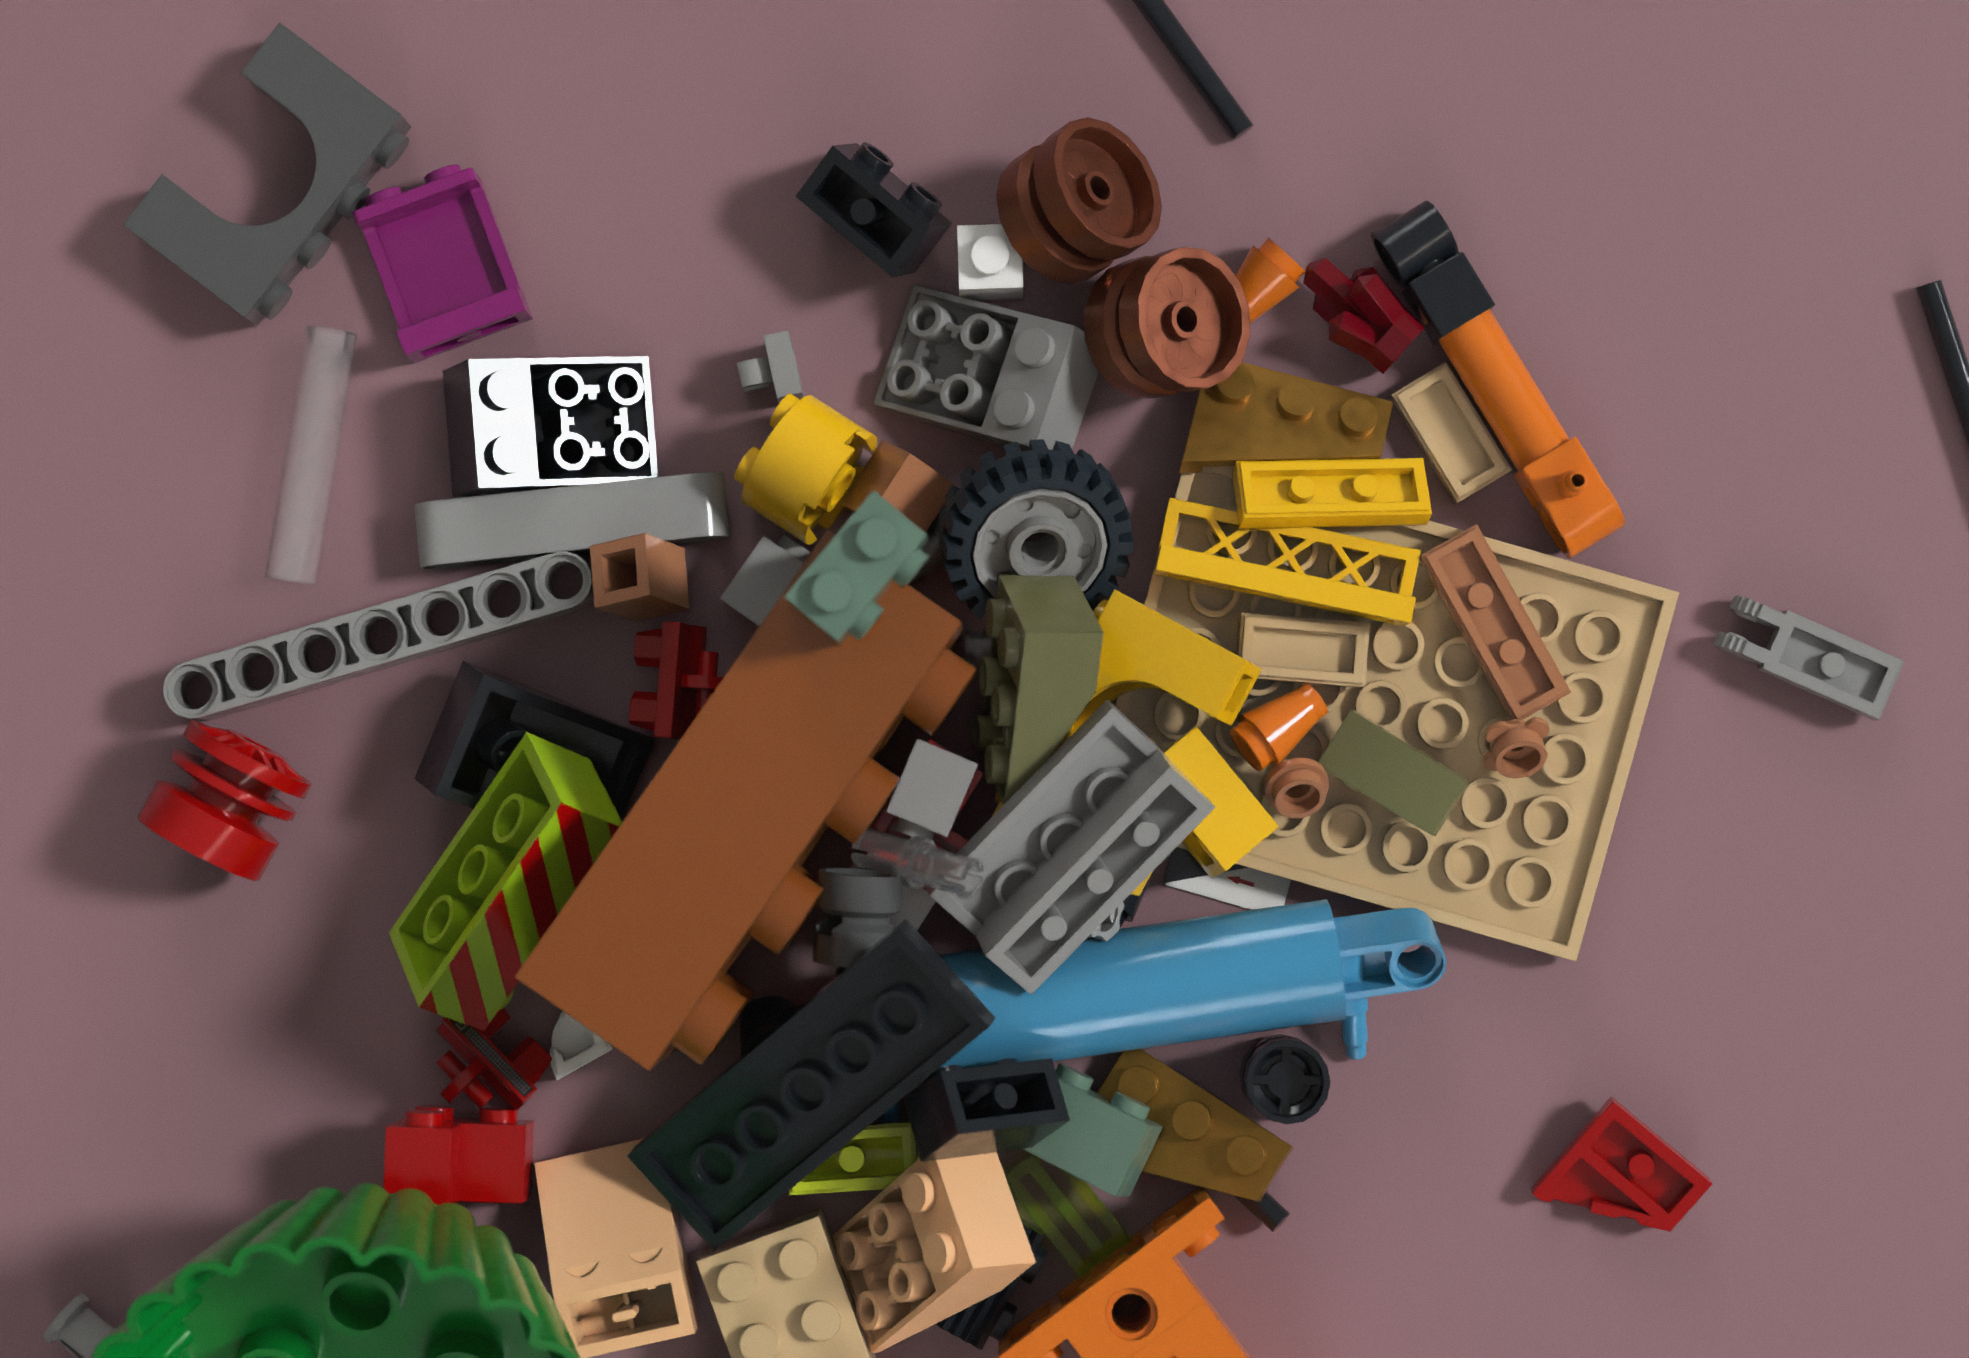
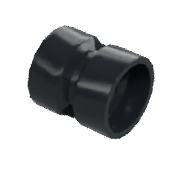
M1285 1034L1265 1036L1254 1043L1242 1059L1239 1073L1242 1091L1250 1104L1271 1121L1283 1124L1304 1122L1318 1113L1327 1100L1330 1088L1328 1066L1319 1052L1297 1037Z

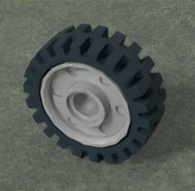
M1044 439L1029 440V451L1023 452L1017 442L1003 445L1006 456L998 460L992 451L979 457L982 469L977 472L968 466L959 475L961 488L951 485L945 496L947 508H941L938 519L940 531H938L939 547L946 573L955 593L962 603L966 601L970 612L979 619L985 615L987 600L996 599L999 575L1075 576L1092 611L1100 603V594L1110 598L1114 589H1119L1116 576L1125 578L1129 570L1130 564L1127 555H1133L1134 541L1131 534L1133 528L1126 504L1107 469L1101 463L1097 465L1092 455L1082 449H1079L1075 455L1067 443L1056 441L1053 449L1049 450ZM1038 532L1046 533L1039 540L1025 541L1032 534Z

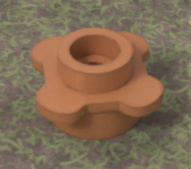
M1533 717L1527 721L1513 719L1491 724L1485 731L1486 740L1490 742V750L1484 755L1486 767L1490 770L1498 771L1508 778H1524L1539 771L1545 764L1548 756L1543 744V738L1550 731L1548 723L1542 718Z

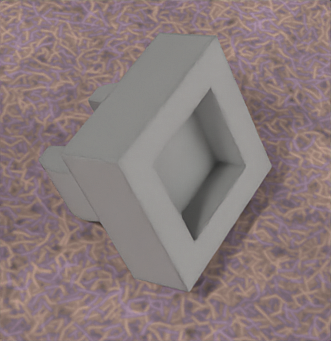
M788 330L763 336L768 357L754 358L737 363L741 385L745 393L774 386L779 403L789 393L799 399L804 397L793 343Z

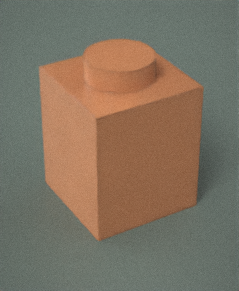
M882 440L841 502V505L855 513L874 490L926 533L946 502L945 496L951 485H956L911 453Z
M647 533L590 546L594 608L634 622L690 609L685 549L683 547Z

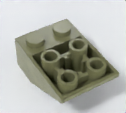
M999 575L996 599H988L986 603L985 629L987 637L991 638L989 657H982L979 663L980 694L985 696L983 715H975L973 718L972 744L975 753H982L986 781L988 784H995L1003 805L1050 758L1096 692L1103 631L1075 576Z

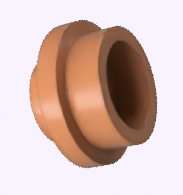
M1292 758L1279 763V765L1271 769L1264 781V791L1270 805L1283 816L1295 819L1305 818L1316 813L1325 803L1326 794L1329 789V779L1326 770L1320 763L1309 758Z

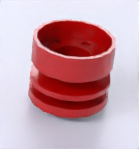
M191 720L183 735L191 743L207 752L205 757L201 758L187 751L175 749L170 758L180 769L193 777L189 786L185 787L174 782L157 780L137 818L156 834L196 857L240 877L259 881L278 848L279 842L267 830L258 825V821L262 814L278 820L292 821L297 812L281 799L274 796V792L278 789L286 794L305 799L312 783L297 773L285 761L284 757L261 743L231 729L210 727Z

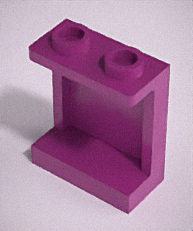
M458 164L445 166L424 176L426 184L403 193L400 187H391L375 192L364 199L365 207L352 212L356 224L364 233L400 329L396 333L404 354L414 363L533 319L481 178L473 168L461 170Z

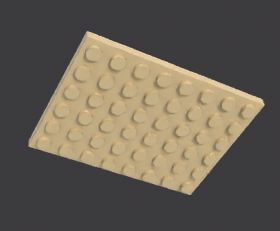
M1207 466L1202 468L1201 473H1181L1174 499L1237 512L1232 477L1234 466ZM1179 515L1173 547L1204 553L1219 543V540L1205 520ZM1429 521L1427 525L1313 527L1421 550L1420 555L1464 531ZM1218 523L1226 537L1239 530L1237 526ZM1251 530L1231 543L1244 562L1267 566L1282 556L1269 534L1265 532ZM1281 536L1289 550L1304 542L1303 540ZM1484 536L1571 691L1570 694L1523 719L1527 721L1530 718L1539 717L1548 723L1550 731L1543 738V744L1548 756L1543 767L1536 773L1524 778H1508L1498 771L1487 768L1484 762V755L1490 750V742L1486 740L1485 736L1486 729L1495 722H1506L1509 718L1420 559L1412 597H1416L1412 621L1406 626L1393 625L1152 573L1144 601L1145 606L1236 655L1241 613L1370 623L1365 687L1355 688L1310 684L1322 697L1327 706L1328 714L1316 722L1283 761L1292 758H1309L1318 762L1351 709L1361 713L1410 746L1420 749L1470 782L1436 836L1430 835L1393 813L1327 770L1329 789L1323 806L1316 813L1308 817L1288 818L1272 807L1265 795L1264 781L1267 774L1274 767L1269 765L1260 772L1251 767L1235 747L1229 731L1239 723L1238 716L1292 692L1304 683L1256 680L1232 726L1166 691L1141 689L1119 696L1116 699L1115 707L1146 734L1163 752L1197 726L1279 827L1235 864L1391 909L1416 908L1425 912L1432 921L1571 961H1577L1680 592ZM1314 543L1294 556L1306 575L1330 579L1345 569L1332 548L1327 545ZM1224 548L1216 554H1214L1216 556L1230 558L1224 550ZM1343 549L1352 563L1367 555ZM1376 556L1359 567L1357 571L1368 588L1397 593L1404 561ZM1287 562L1277 567L1278 569L1292 571ZM1349 575L1340 580V582L1355 585ZM1182 842L1177 846L1187 850Z

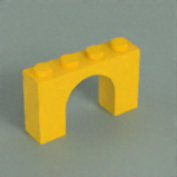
M1115 589L1109 600L1105 599L1097 605L1093 613L1103 631L1096 692L1053 754L1106 700L1112 702L1123 694L1141 689L1166 691L1232 726L1262 668ZM996 792L995 801L996 803H998V806L992 817L1003 806L998 792ZM1152 872L1131 894L1140 896Z

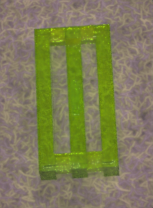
M1030 1154L1005 1174L1009 1188L1082 1280L1092 1272L1090 1269L1099 1262L1104 1263L1112 1256L1111 1253L1120 1246H1125L1132 1239L1086 1181L1060 1169L1112 1236L1102 1243L1041 1167L1040 1163L1044 1160ZM1030 1173L1090 1248L1092 1252L1085 1258H1081L1020 1181L1026 1174Z

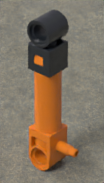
M1424 201L1372 232L1371 239L1383 265L1399 286L1405 287L1402 295L1416 318L1426 326L1424 331L1432 344L1440 343L1518 470L1513 474L1514 478L1561 553L1571 559L1624 527L1625 519L1613 494L1601 478L1578 438L1575 436L1569 439L1493 315L1491 309L1495 306L1494 301L1465 254L1459 252L1452 232L1434 205L1429 201Z

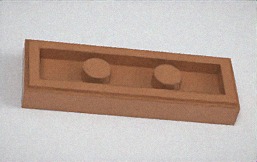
M1477 524L1420 555L1419 559L1509 720H1523L1571 693Z

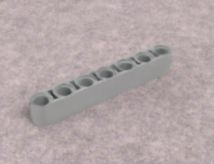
M567 551L554 552L192 659L173 667L168 673L163 685L164 700L169 709L178 716L202 721L214 720L579 612L588 607L594 600L591 565L577 554ZM563 566H577L583 577L581 590L570 599H558L551 589L553 574ZM513 583L521 593L520 606L513 615L499 618L491 609V595L498 586ZM451 601L459 611L460 619L458 625L448 635L438 636L430 627L429 617L431 611L437 604ZM389 619L397 629L398 638L396 644L390 651L384 654H377L369 644L368 635L370 629L378 621ZM327 637L335 646L336 657L329 669L323 672H316L308 662L307 653L314 641ZM265 655L274 666V676L266 688L256 691L250 686L246 672L248 665L253 659ZM203 673L212 684V695L206 705L195 709L189 704L185 690L187 683L192 677Z

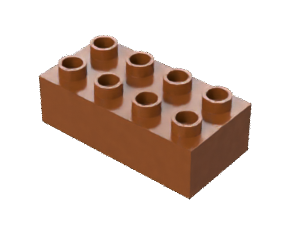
M829 529L822 536L515 976V978L648 1071L670 1056L675 1049H678L699 1065H702L708 1056L714 1054L755 995L753 990L728 974L753 938L777 955L782 949H787L817 907V899L824 890V888L818 885V878L803 868L812 852L829 828H832L853 844H856V842L860 844L893 796L901 779L877 762V759L904 720L907 719L933 738L977 676L975 673L977 668L953 652L963 637L962 622L908 584L901 588L894 582L877 602L885 611L860 641L849 635L842 645H839L790 604L784 596L835 537L836 534Z

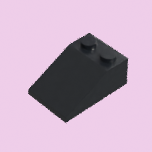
M462 662L414 778L436 796L474 809L525 733L528 732L589 758L622 820L655 740L654 738L513 679L471 663Z

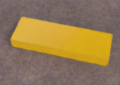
M1423 458L1236 461L1232 471L1239 529L1427 525L1432 515Z

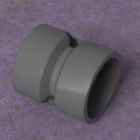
M820 868L818 885L824 888V890L817 899V907L824 911L826 915L825 919L815 924L813 962L847 968L893 930L895 926L890 924V917L900 912L902 874L863 868Z

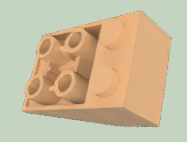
M644 1138L534 1163L553 1299L581 1358L695 1334L701 1324L677 1210L627 1157L635 1145Z
M997 1152L921 1162L919 1158L832 1235L836 1246L838 1262L844 1270L854 1300L856 1317L863 1328L871 1353L881 1352L1000 1292L1036 1263Z

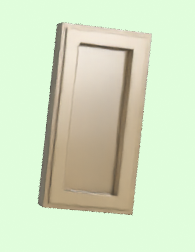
M1446 362L1389 397L1455 505L1512 471Z
M1241 613L1237 655L1262 668L1257 680L1364 688L1370 623Z

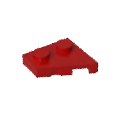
M1611 1096L1535 1182L1531 1190L1532 1194L1542 1201L1552 1202L1553 1199L1589 1208L1591 1213L1611 1218L1622 1216L1634 1219L1640 1225L1671 1232L1711 1187L1712 1181L1705 1173Z

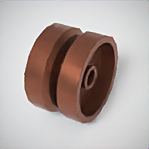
M1089 117L1067 123L1049 135L1042 145L1034 146L1012 160L1000 174L996 192L999 219L1012 247L1029 267L1050 281L1069 285L1090 279L1109 267L1115 259L1127 256L1146 244L1159 228L1162 211L1158 182L1143 153L1126 134L1113 125Z
M1180 247L1154 256H1143L1127 260L1107 269L1091 288L1084 311L1085 341L1094 366L1110 386L1131 398H1160L1174 395L1178 392L1207 389L1227 380L1243 361L1250 338L1249 306L1240 281L1223 260L1205 249Z

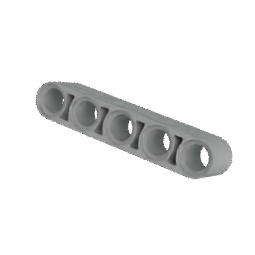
M722 472L691 473L443 499L413 505L420 569H446L531 560L563 551L577 555L590 554V546L641 533H647L675 545L713 541L730 537L725 479Z

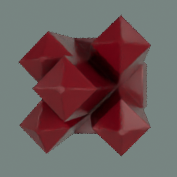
M1327 258L1311 262L1307 265L1303 283L1315 293L1312 309L1329 323V340L1364 357L1382 374L1388 370L1426 327L1404 307L1374 267L1355 270L1350 280Z

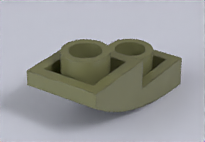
M1351 709L1318 761L1325 770L1432 836L1438 834L1470 783L1420 749L1410 746L1361 713Z

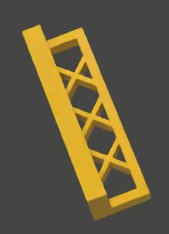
M1169 498L1153 574L1398 626H1406L1411 623L1416 597H1412L1421 550L1313 527L1241 528L1226 537L1218 523L1239 527L1236 511ZM1179 515L1205 520L1219 540V543L1204 553L1173 547ZM1251 530L1265 532L1269 534L1282 556L1267 566L1244 562L1231 543ZM1281 536L1303 540L1304 542L1289 550ZM1314 543L1327 545L1332 548L1345 569L1330 579L1306 575L1294 556ZM1224 548V550L1230 558L1216 556L1214 554H1216ZM1343 549L1367 555L1352 563ZM1376 556L1404 561L1397 593L1368 588L1357 569ZM1287 562L1292 571L1278 569L1277 567ZM1349 575L1355 585L1340 582V580Z

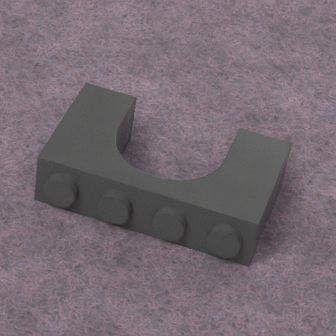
M280 22L244 67L241 74L259 91L302 122L312 138L316 154V169L312 185L302 202L289 214L276 221L262 225H241L220 218L161 174L123 223L126 228L256 326L260 324L264 317L269 320L273 319L285 307L293 292L289 287L291 282L303 267L311 269L323 258L332 241L328 234L342 216L350 219L353 217L352 212L363 206L365 203L364 199L370 194V188L366 185L381 166L388 169L401 157L409 143V138L405 135L411 128L399 112Z

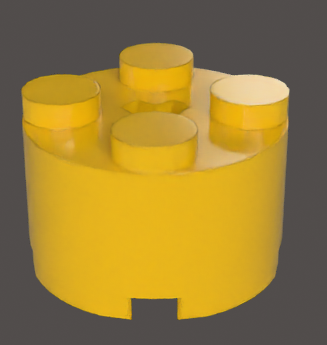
M789 393L781 400L772 414L769 425L774 428L761 449L752 447L744 455L735 471L734 480L744 485L741 494L743 504L807 545H810L818 540L811 530L817 524L829 529L846 508L841 505V502L863 470V467L857 464L863 449L873 454L877 447V437L814 396L807 395L799 399Z

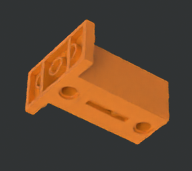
M1197 1186L1007 1330L1002 1339L998 1341V1358H1059L1063 1354L1059 1346L1065 1339H1068L1081 1358H1251L1176 1258V1255L1183 1250L1189 1257L1196 1255L1220 1235L1216 1225L1225 1218L1204 1187ZM1126 1294H1136L1145 1299L1143 1308L1133 1316L1123 1317L1112 1310L1114 1303L1119 1297Z

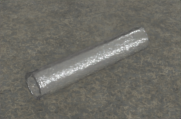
M306 326L265 572L266 578L316 585L357 335L354 333L329 327Z

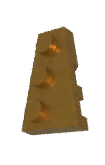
M1241 362L1227 380L1210 388L1199 390L1179 473H1201L1203 467L1234 466L1236 461L1380 459L1393 401Z
M1143 1049L1123 1051L1097 1092L1112 1100L1117 1091L1146 1104L1151 1108L1146 1118L1163 1126L1142 1172L1260 1202L1294 1146Z

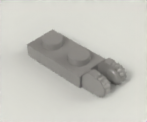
M1734 596L1729 607L1732 612H1735L1738 617L1744 620L1773 628L1774 631L1766 649L1747 641L1746 638L1735 633L1719 631L1714 642L1716 648L1744 661L1759 665L1757 668L1759 671L1873 721L1880 719L1904 661L1789 610L1779 612L1743 596Z

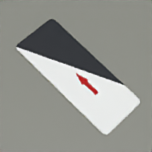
M1176 847L1171 853L1164 878V883L1168 886L1251 910L1283 906L1291 882L1290 879L1234 864L1224 873L1211 879L1188 850Z

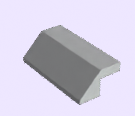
M1106 700L926 884L925 888L932 899L976 936L985 956L1032 995L1205 819L1215 806L1146 734L1111 702Z

